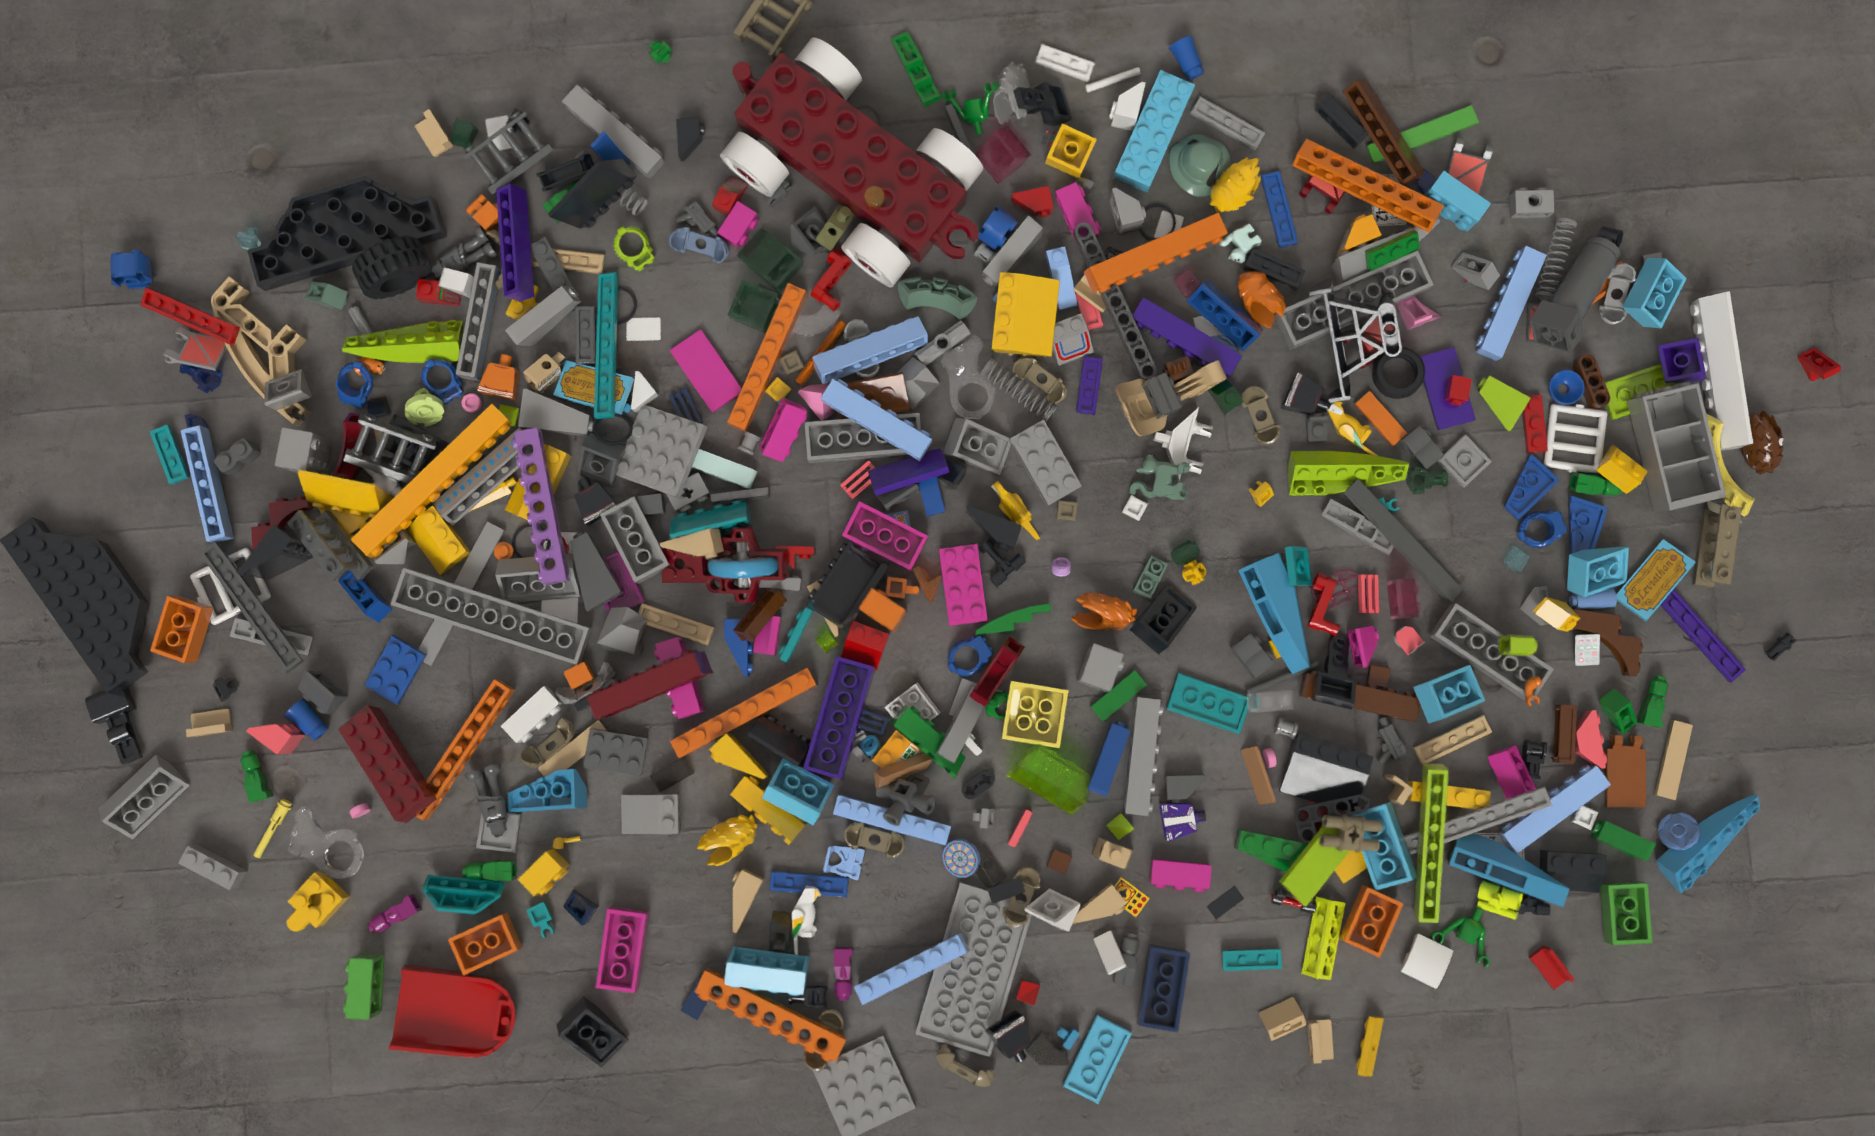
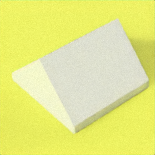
M1049 888L1025 908V912L1069 932L1080 908V903Z

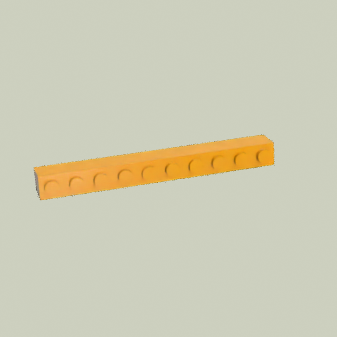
M491 404L350 540L366 556L370 558L379 556L384 550L383 547L387 543H392L402 529L408 528L412 523L411 520L416 515H421L430 502L436 501L440 496L439 493L444 488H449L458 475L464 474L468 469L467 466L472 461H477L486 448L492 447L496 442L495 439L500 434H505L510 429L512 423Z

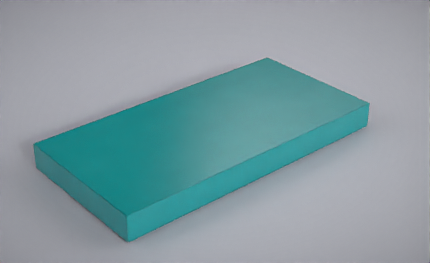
M1178 673L1166 709L1240 734L1252 698Z

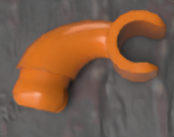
M1538 676L1531 677L1525 685V704L1529 707H1532L1530 703L1531 698L1534 699L1536 704L1540 702L1539 698L1533 695V691L1542 685V680Z

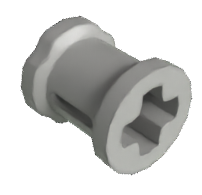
M983 242L975 251L974 256L981 258L986 262L987 266L996 256L997 252L994 253Z
M745 431L744 440L737 449L753 456V449L761 438Z
M1278 718L1274 734L1280 733L1290 736V739L1294 740L1299 723L1295 722L1293 724Z

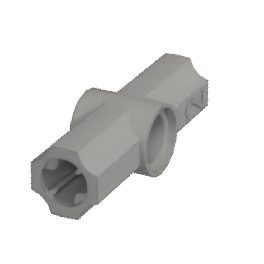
M960 320L944 333L937 335L933 341L917 351L915 356L919 362L927 366L942 354L948 353L953 346L969 336L970 332ZM940 340H945L948 345L945 348H940L937 343Z

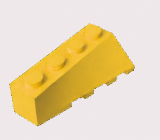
M752 775L750 777L744 776L730 795L748 811L755 812L754 815L761 822L770 824L769 827L775 834L785 836L784 841L788 845L791 844L805 827L806 823L804 820L762 799L767 788H761L759 786L760 782Z

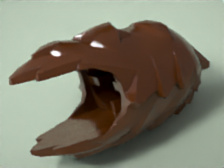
M1762 411L1760 416L1754 413L1750 418L1753 444L1741 447L1745 462L1760 475L1766 472L1773 473L1774 468L1780 464L1783 458L1782 451L1784 449L1782 447L1784 437H1782V430L1777 425L1775 417L1773 415L1770 417L1766 411Z

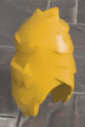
M1247 157L1238 163L1232 164L1225 172H1222L1220 178L1212 186L1210 205L1215 206L1217 213L1219 211L1230 212L1237 210L1254 198L1253 194L1261 180V177H1258L1260 167H1257L1259 159L1248 160L1249 158Z
M740 815L729 818L708 829L700 837L697 849L707 851L717 848L709 855L710 859L707 861V865L719 866L727 863L739 855L747 845L754 842L757 824L753 815L749 817Z

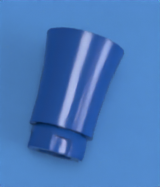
M1192 35L1178 40L1168 48L1176 58L1184 75L1186 74L1188 81L1201 76L1205 72Z
M304 698L296 702L283 716L314 741L318 740L329 729Z

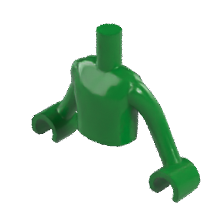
M992 82L991 89L990 83H986L984 86L986 91L984 101L983 98L964 101L965 112L954 99L956 97L954 89L949 91L950 97L947 90L943 91L942 98L953 105L956 112L965 122L974 125L975 135L983 133L981 122L985 121L989 115L988 107L991 94L998 90L999 85L997 82Z
M1476 908L1472 917H1460L1440 932L1433 931L1430 934L1431 940H1434L1435 936L1439 934L1438 943H1443L1444 936L1460 925L1455 937L1473 946L1478 939L1479 955L1475 959L1476 963L1479 964L1481 959L1484 958L1483 967H1488L1490 964L1489 958L1484 955L1486 929L1479 922L1483 913L1482 910Z

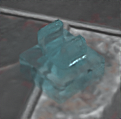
M248 227L246 233L238 232L236 239L242 249L249 250L262 246L259 241V234L255 233L256 228Z

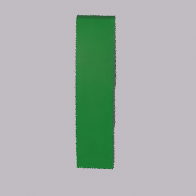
M908 31L891 38L895 51L923 106L926 107L941 100L940 94L923 62V58Z
M1049 603L1031 606L1008 613L977 629L975 634L983 635L1014 631V623L1032 622V614L1050 612L1051 605Z

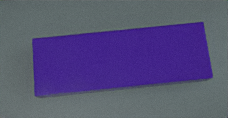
M1084 356L1076 413L1095 415L1103 358Z

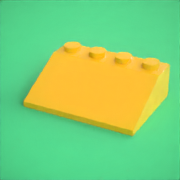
M1000 272L992 349L995 352L1052 357L1060 280L1019 273Z
M303 470L298 471L306 500L313 503L312 506L324 509V506L331 507L332 511L342 513L343 510L350 511L349 514L355 516L367 514L368 518L372 519L393 497L373 484Z

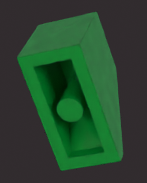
M1615 689L1604 694L1599 700L1602 711L1622 735L1637 724L1631 702Z

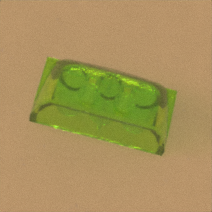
M1040 744L1030 748L1009 769L1006 775L1011 780L1071 816L1085 805L1089 796V774L1077 767L1074 762L1065 760L1056 751L1049 750Z

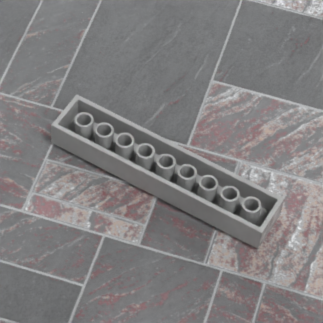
M409 568L402 569L390 604L576 665L581 663L592 630L591 627Z

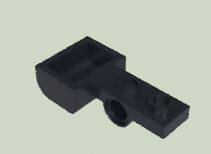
M1044 82L1034 89L1018 87L1013 90L1018 108L1026 109L1027 114L1041 112L1044 125L1057 126L1072 120L1062 84Z
M1330 635L1328 654L1324 664V671L1326 673L1318 671L1313 681L1312 701L1350 710L1355 705L1356 680L1347 678L1349 638Z
M129 688L122 689L115 695L102 690L86 697L85 703L92 722L96 724L107 722L109 728L107 730V737L110 743L115 746L121 764L125 765L142 758L143 756L128 716L129 712L136 710Z

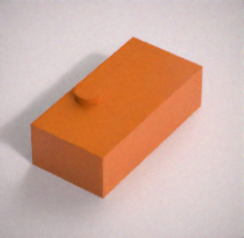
M871 589L859 609L862 613L895 633L907 615L906 610L887 598L888 595L883 591Z

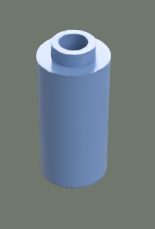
M1613 588L1587 597L1573 592L1569 596L1570 607L1577 610L1612 608L1617 603L1616 592Z

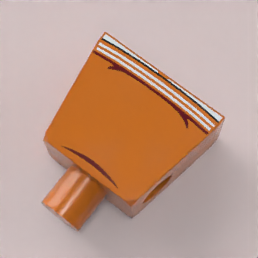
M501 354L499 364L488 363L477 391L484 395L517 402L519 371L516 368L510 367L512 357Z

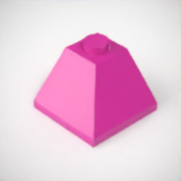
M1374 626L1347 631L1354 668L1367 667L1379 640L1378 631L1374 629Z

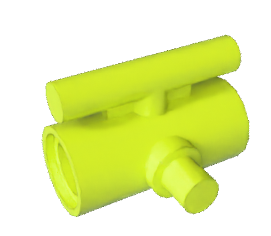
M1482 881L1478 891V899L1488 901V903L1479 900L1477 908L1516 920L1518 912L1508 908L1518 911L1523 893L1511 890L1506 886L1501 887Z

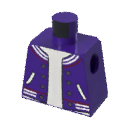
M1159 803L1166 841L1197 832L1196 823L1206 821L1205 810L1194 811L1193 805L1190 803Z

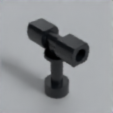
M989 538L978 549L983 554L987 552L998 565L996 568L998 572L990 578V581L998 588L1008 579L1007 576L1010 573L1016 572L1026 561L1019 553L1010 561L1008 559L1003 560L993 549L994 543Z
M1528 894L1522 897L1518 911L1508 908L1518 912V914L1532 912L1535 915H1550L1549 903L1537 902L1536 898Z

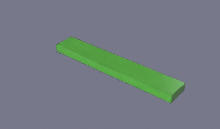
M1471 105L1403 131L1401 135L1412 150L1477 125L1479 121ZM1375 143L1366 146L1373 164L1385 160Z

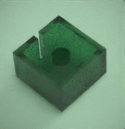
M742 280L736 293L738 300H733L728 316L730 320L766 333L780 298L775 292Z

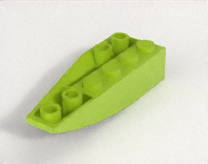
M449 320L447 322L431 321L345 338L342 351L367 358L404 363H425L431 358L433 360H446V362L458 361L464 333L463 321Z
M1291 451L1288 462L1289 495H1331L1345 492L1356 479H1359L1365 487L1402 481L1406 479L1409 463L1387 457L1352 452Z

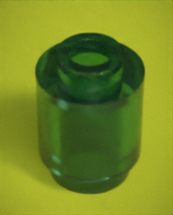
M1187 540L1175 547L1170 555L1175 564L1179 566L1198 557L1200 549L1195 541Z

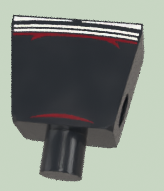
M1297 372L1293 377L1281 409L1311 416L1316 408L1326 412L1330 403H1327L1326 399L1321 398L1324 391L1323 387Z
M588 477L582 478L577 482L582 491L575 495V499L584 524L590 526L602 519L601 513L618 505L599 482L592 485Z
M1015 1010L987 1028L985 1032L1001 1054L1008 1059L1014 1057L1016 1062H1022L1027 1057L1024 1049L1031 1045V1039L1024 1016Z

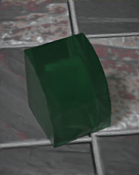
M456 118L451 133L452 144L467 149L474 143L479 130L474 124Z

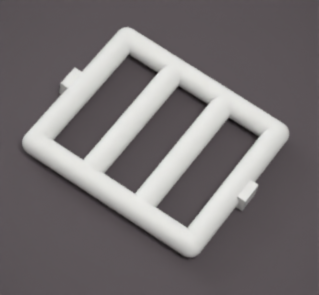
M1552 404L1550 406L1547 430L1548 451L1544 455V466L1564 469L1568 473L1578 471L1599 474L1596 470L1603 457L1607 412L1605 410L1584 408V405L1579 404L1575 406ZM1564 412L1599 417L1598 428L1556 423L1557 413ZM1555 430L1597 436L1596 447L1555 442ZM1553 449L1595 455L1594 464L1590 466L1552 460Z
M243 548L228 557L236 567L234 561L243 557L247 559L251 551L249 548ZM206 566L192 573L190 578L199 596L197 597L198 602L212 607L199 579L210 574L227 610L217 616L213 609L210 622L213 625H217L241 613V610L238 606H233L226 589L210 567ZM254 577L261 592V595L257 597L261 602L270 599L271 594L264 579Z

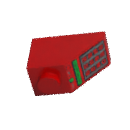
M730 176L720 187L712 202L714 210L728 216L737 201L740 202L748 184Z
M418 279L416 298L422 303L460 306L461 294L438 286L439 281Z

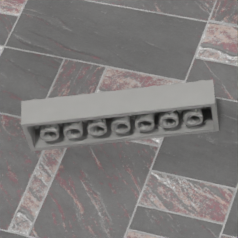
M1415 251L1373 271L1333 287L1337 298L1378 306L1381 297L1384 295L1391 296L1394 303L1397 304L1429 290L1434 284L1419 252ZM1324 294L1314 295L1287 307L1284 310L1283 316L1277 313L1275 315V319L1290 350L1331 333ZM1337 307L1340 328L1354 323L1351 309ZM1357 311L1359 320L1369 315V313Z

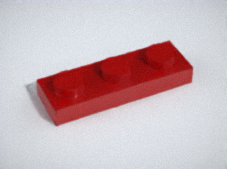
M1530 395L1528 397L1531 399L1522 412L1526 454L1546 452L1548 447L1542 395Z

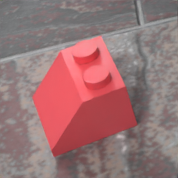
M293 723L248 728L246 731L277 755L291 754L305 736Z

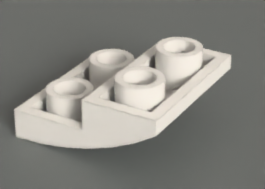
M918 682L885 707L892 718L896 716L905 704L909 708L913 705L920 711L921 714L919 716L923 720L928 718L931 721L941 713Z
M1418 933L1414 936L1410 952L1406 954L1400 972L1437 989L1446 972L1453 950Z

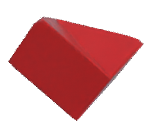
M1021 979L1016 1000L1035 1005L1040 985Z

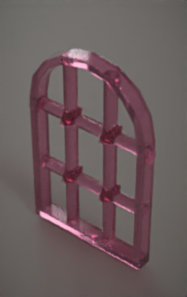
M1346 570L1329 576L1332 578L1338 575L1340 580L1336 583V586L1342 584L1344 590L1331 596L1330 600H1332L1334 606L1326 609V611L1351 602L1358 597V593L1353 598L1350 595L1351 591L1358 589V585L1347 589L1345 584L1354 578L1358 579L1356 573ZM1351 573L1353 576L1343 580L1341 574ZM1309 586L1314 597V600L1316 601V595L1319 594V591L1314 592L1312 586ZM1347 594L1349 600L1336 604L1335 599L1337 597Z

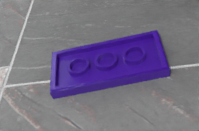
M1455 347L1420 356L1425 366L1423 383L1437 431L1475 421L1470 398L1461 406L1450 405L1449 401H1444L1448 378L1452 375L1463 377Z
M941 448L925 452L921 461L909 457L868 470L875 495H880L949 473V468Z

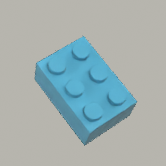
M1445 171L1433 181L1424 196L1444 205L1440 213L1441 217L1451 220L1458 229L1467 232L1481 219L1491 205L1489 201Z
M1647 258L1622 308L1643 327L1662 328L1687 278L1666 258Z
M1470 665L1413 687L1428 723L1447 718L1485 701Z
M783 758L762 799L814 825L834 784Z

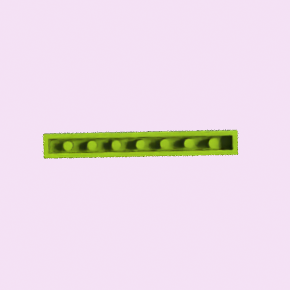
M1423 763L1416 870L1418 877H1416L1414 915L1418 922H1439L1448 769L1444 764Z

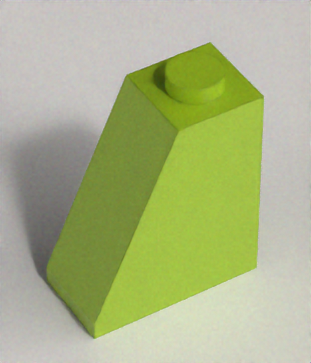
M1490 375L1487 379L1483 377L1478 385V388H1480L1478 393L1505 430L1511 431L1531 398Z

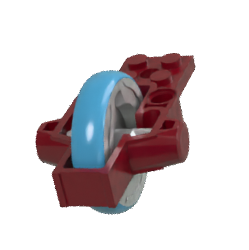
M748 525L732 527L730 535H721L724 552L717 553L718 557L709 559L708 565L705 556H694L661 547L669 563V566L662 570V583H706V587L711 593H731L738 603L756 601L761 580H785L789 577L788 549H761L753 527ZM732 542H736V548L732 546ZM678 558L684 561V568L677 566ZM736 578H738V586L733 582ZM715 579L719 580L720 587L716 586Z

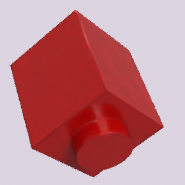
M1456 375L1449 377L1444 401H1449V404L1454 406H1461V404L1467 402L1472 378Z

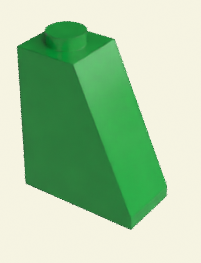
M1599 820L1592 827L1591 838L1633 859L1648 862L1656 845L1607 821Z

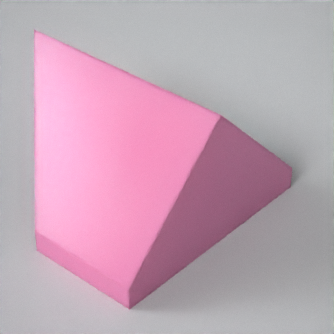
M1415 296L1397 303L1407 330L1442 317L1423 305Z
M829 384L809 385L799 390L800 396L821 421L834 415L835 409L826 405L820 399Z

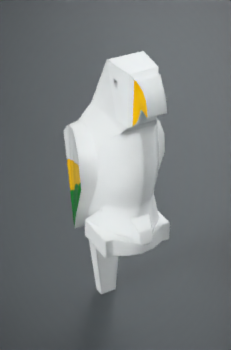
M815 886L805 887L792 911L795 955H798V936L812 937L815 935V931L818 930L813 924L815 919L813 902L817 896L820 897L821 893Z

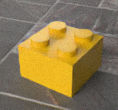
M1062 124L1048 153L1045 164L1079 178L1097 139Z
M556 849L546 851L518 880L533 896L543 895L554 887V881L563 878L568 873L567 868L570 864Z

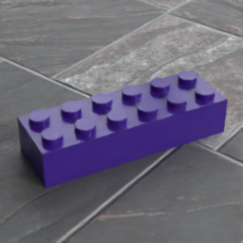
M836 656L803 769L840 780L844 779L875 667Z

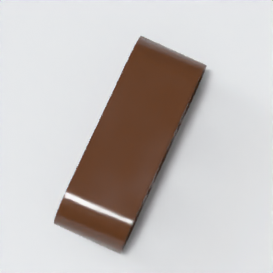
M1584 354L1574 360L1573 370L1581 376L1584 382L1583 395L1587 405L1591 409H1599L1610 402V394L1596 359L1591 354ZM1582 360H1584L1587 363V368H1584L1582 366ZM1589 378L1593 379L1594 386L1589 384ZM1596 395L1601 398V404L1596 401Z

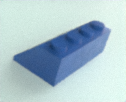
M1207 279L1187 300L1194 309L1242 351L1251 345L1263 331L1254 320L1245 314L1243 309L1236 306L1227 295H1224L1216 288L1215 284Z

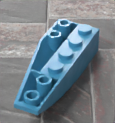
M1280 553L1238 570L1262 623L1291 673L1294 674L1310 667L1295 586H1289L1288 571Z
M1754 794L1714 813L1698 824L1700 837L1694 846L1686 850L1669 848L1657 860L1659 871L1679 893L1682 894L1685 890L1690 889L1696 879L1705 875L1712 863L1751 817L1759 811L1761 806L1758 796Z
M1475 833L1455 840L1447 863L1449 866L1560 907H1564L1569 892L1568 887L1501 843Z

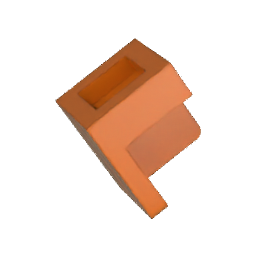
M587 661L564 671L571 689H576L596 678Z

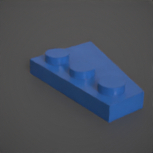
M1531 454L1504 509L1518 521L1560 479Z
M1572 495L1569 496L1570 554L1581 550L1595 549L1608 509L1607 507Z

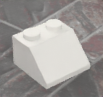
M1141 82L1119 95L1117 102H1113L1109 119H1112L1111 126L1134 130L1145 82Z

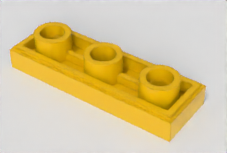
M1369 1016L1365 1022V1038L1361 1041L1360 1047L1362 1052L1361 1057L1357 1061V1073L1360 1076L1367 1077L1373 1075L1384 1021L1382 1017Z

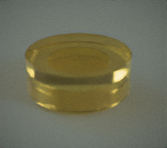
M872 186L866 190L864 197L867 205L870 207L882 205L884 202V192L881 188Z

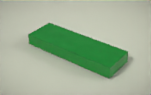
M1134 670L1113 687L1111 692H1107L1095 702L1091 709L1103 722L1147 684Z

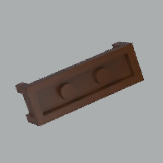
M767 588L733 631L741 641L755 642L757 635L778 609L784 606L783 603L787 599L778 589Z
M1555 705V708H1553L1555 710L1554 756H1551V758H1553L1555 763L1575 764L1577 706Z

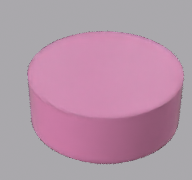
M467 394L462 399V407L469 413H476L482 407V400L476 394Z
M1271 748L1264 749L1262 756L1266 767H1275L1277 761L1274 751Z
M362 803L350 809L349 813L352 818H358L367 814L370 811L368 803Z

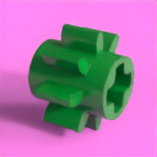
M655 40L649 45L651 49L649 55L657 64L660 62L666 64L671 59L669 54L672 50L663 40L660 43Z

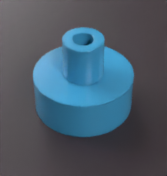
M868 735L860 743L861 750L868 756L877 754L881 747L880 741L874 735Z

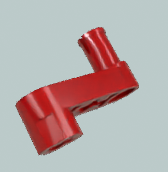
M837 248L828 255L827 262L831 266L817 282L810 294L811 297L819 303H824L833 312L839 308L841 302L830 295L829 292L852 263V259Z
M1318 572L1313 580L1312 589L1319 591L1307 627L1317 631L1322 630L1336 636L1340 625L1325 620L1324 615L1337 580Z

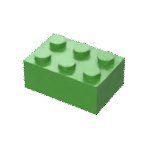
M1640 881L1602 883L1600 890L1604 941L1612 945L1652 943L1648 883Z
M361 953L349 958L346 964L348 981L345 983L347 1001L344 1002L343 1011L346 1013L345 1019L369 1020L381 1013L385 954Z

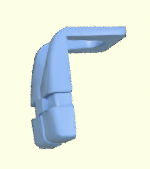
M840 846L828 847L823 872H832L858 880L862 868L860 864L863 863L865 850ZM835 851L841 857L842 862L838 865L830 866V855Z

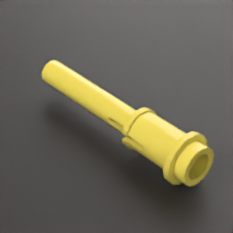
M281 799L277 802L278 806L270 818L271 823L253 856L257 858L262 856L276 828L282 824L287 812L292 809L290 801Z

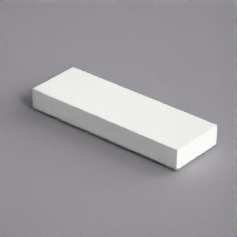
M1044 44L1041 45L1035 62L1038 65L1086 82L1089 81L1095 64L1092 61Z

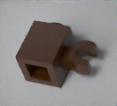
M1188 356L1167 362L1163 366L1164 369H1162V372L1167 373V376L1171 377L1174 383L1193 374Z

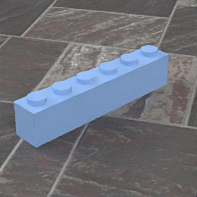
M1528 246L1516 251L1513 257L1514 265L1508 269L1505 276L1507 281L1505 284H1502L1498 291L1500 297L1492 305L1491 312L1493 313L1491 318H1488L1483 326V329H1485L1483 336L1480 335L1476 342V346H1478L1476 353L1494 361H1498L1503 357L1547 256L1546 254Z
M918 316L909 318L902 323L890 325L884 330L872 332L863 338H857L845 345H839L832 350L818 353L816 356H813L814 368L824 385L831 382L832 379L837 380L927 345L928 335Z
M832 379L820 398L823 403L918 461H921L932 443L929 433L922 429L920 431L914 429V424L906 419L901 421L896 418L898 415L889 409L887 411L880 408L881 404L873 399L868 401L864 398L865 395L857 389L854 391L847 388L848 384L844 381Z
M200 425L181 430V435L206 541L212 543L216 541L219 543L234 539L218 467L214 463L215 454L209 429Z
M1588 764L1581 767L1576 776L1568 777L1563 781L1564 784L1561 787H1555L1548 792L1552 806L1520 816L1513 822L1505 823L1498 834L1508 848L1514 853H1519L1609 787L1611 784L1600 769L1595 765Z
M841 794L837 797L834 815L943 845L947 843L951 828L950 824L904 812L900 825L895 826L883 818V814L889 809L888 807Z
M962 933L854 988L862 1005L969 952L970 949Z

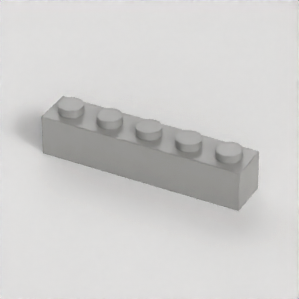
M792 576V578L788 577L785 580H761L759 588L801 591L802 579L799 576Z

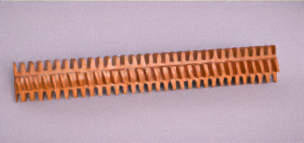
M842 320L838 321L837 325H835L813 356L820 352L829 351L830 347H832L831 345L837 342V337L841 336L840 334H842L841 332L845 330L846 326ZM813 357L805 365L803 371L801 370L800 374H798L799 376L795 378V381L801 386L804 385L805 381L807 382V377L811 376L812 372H814L813 370H815Z

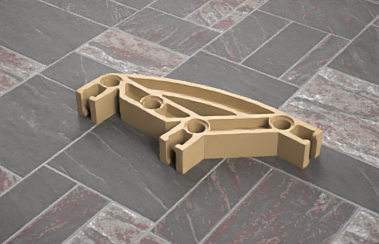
M229 276L211 297L214 316L240 327L235 344L225 343L247 381L264 398L265 382L295 372L294 355L307 339L296 333L297 331L287 324L277 334L248 308L242 306L241 303L251 292ZM238 286V289L230 296L234 288ZM227 299L226 304L222 306V301ZM255 322L254 329L250 330V325ZM294 333L296 337L287 344L288 339ZM249 337L268 352L269 370L256 353ZM284 346V351L279 354V348ZM300 402L277 410L292 424L299 427L304 421L296 419L291 412L297 407L300 409L298 412L300 415L309 416L312 413Z

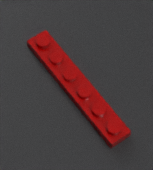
M145 288L140 303L141 306L230 345L235 344L240 329L239 326L154 289Z

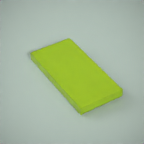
M1661 364L1605 382L1610 394V402L1606 405L1610 419L1614 420L1630 414L1627 401L1634 399L1633 395L1678 384L1665 383Z
M1322 826L1279 881L1305 907L1350 851H1338L1335 847L1319 845L1321 834L1337 836V828Z

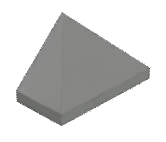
M1547 586L1534 587L1520 607L1524 613L1539 625L1549 624L1533 612L1545 597L1549 598Z

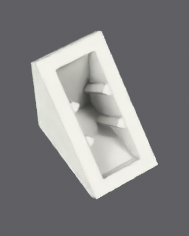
M443 268L438 286L470 298L474 277L468 273Z
M636 371L631 409L634 412H639L643 405H648L659 395L639 371Z

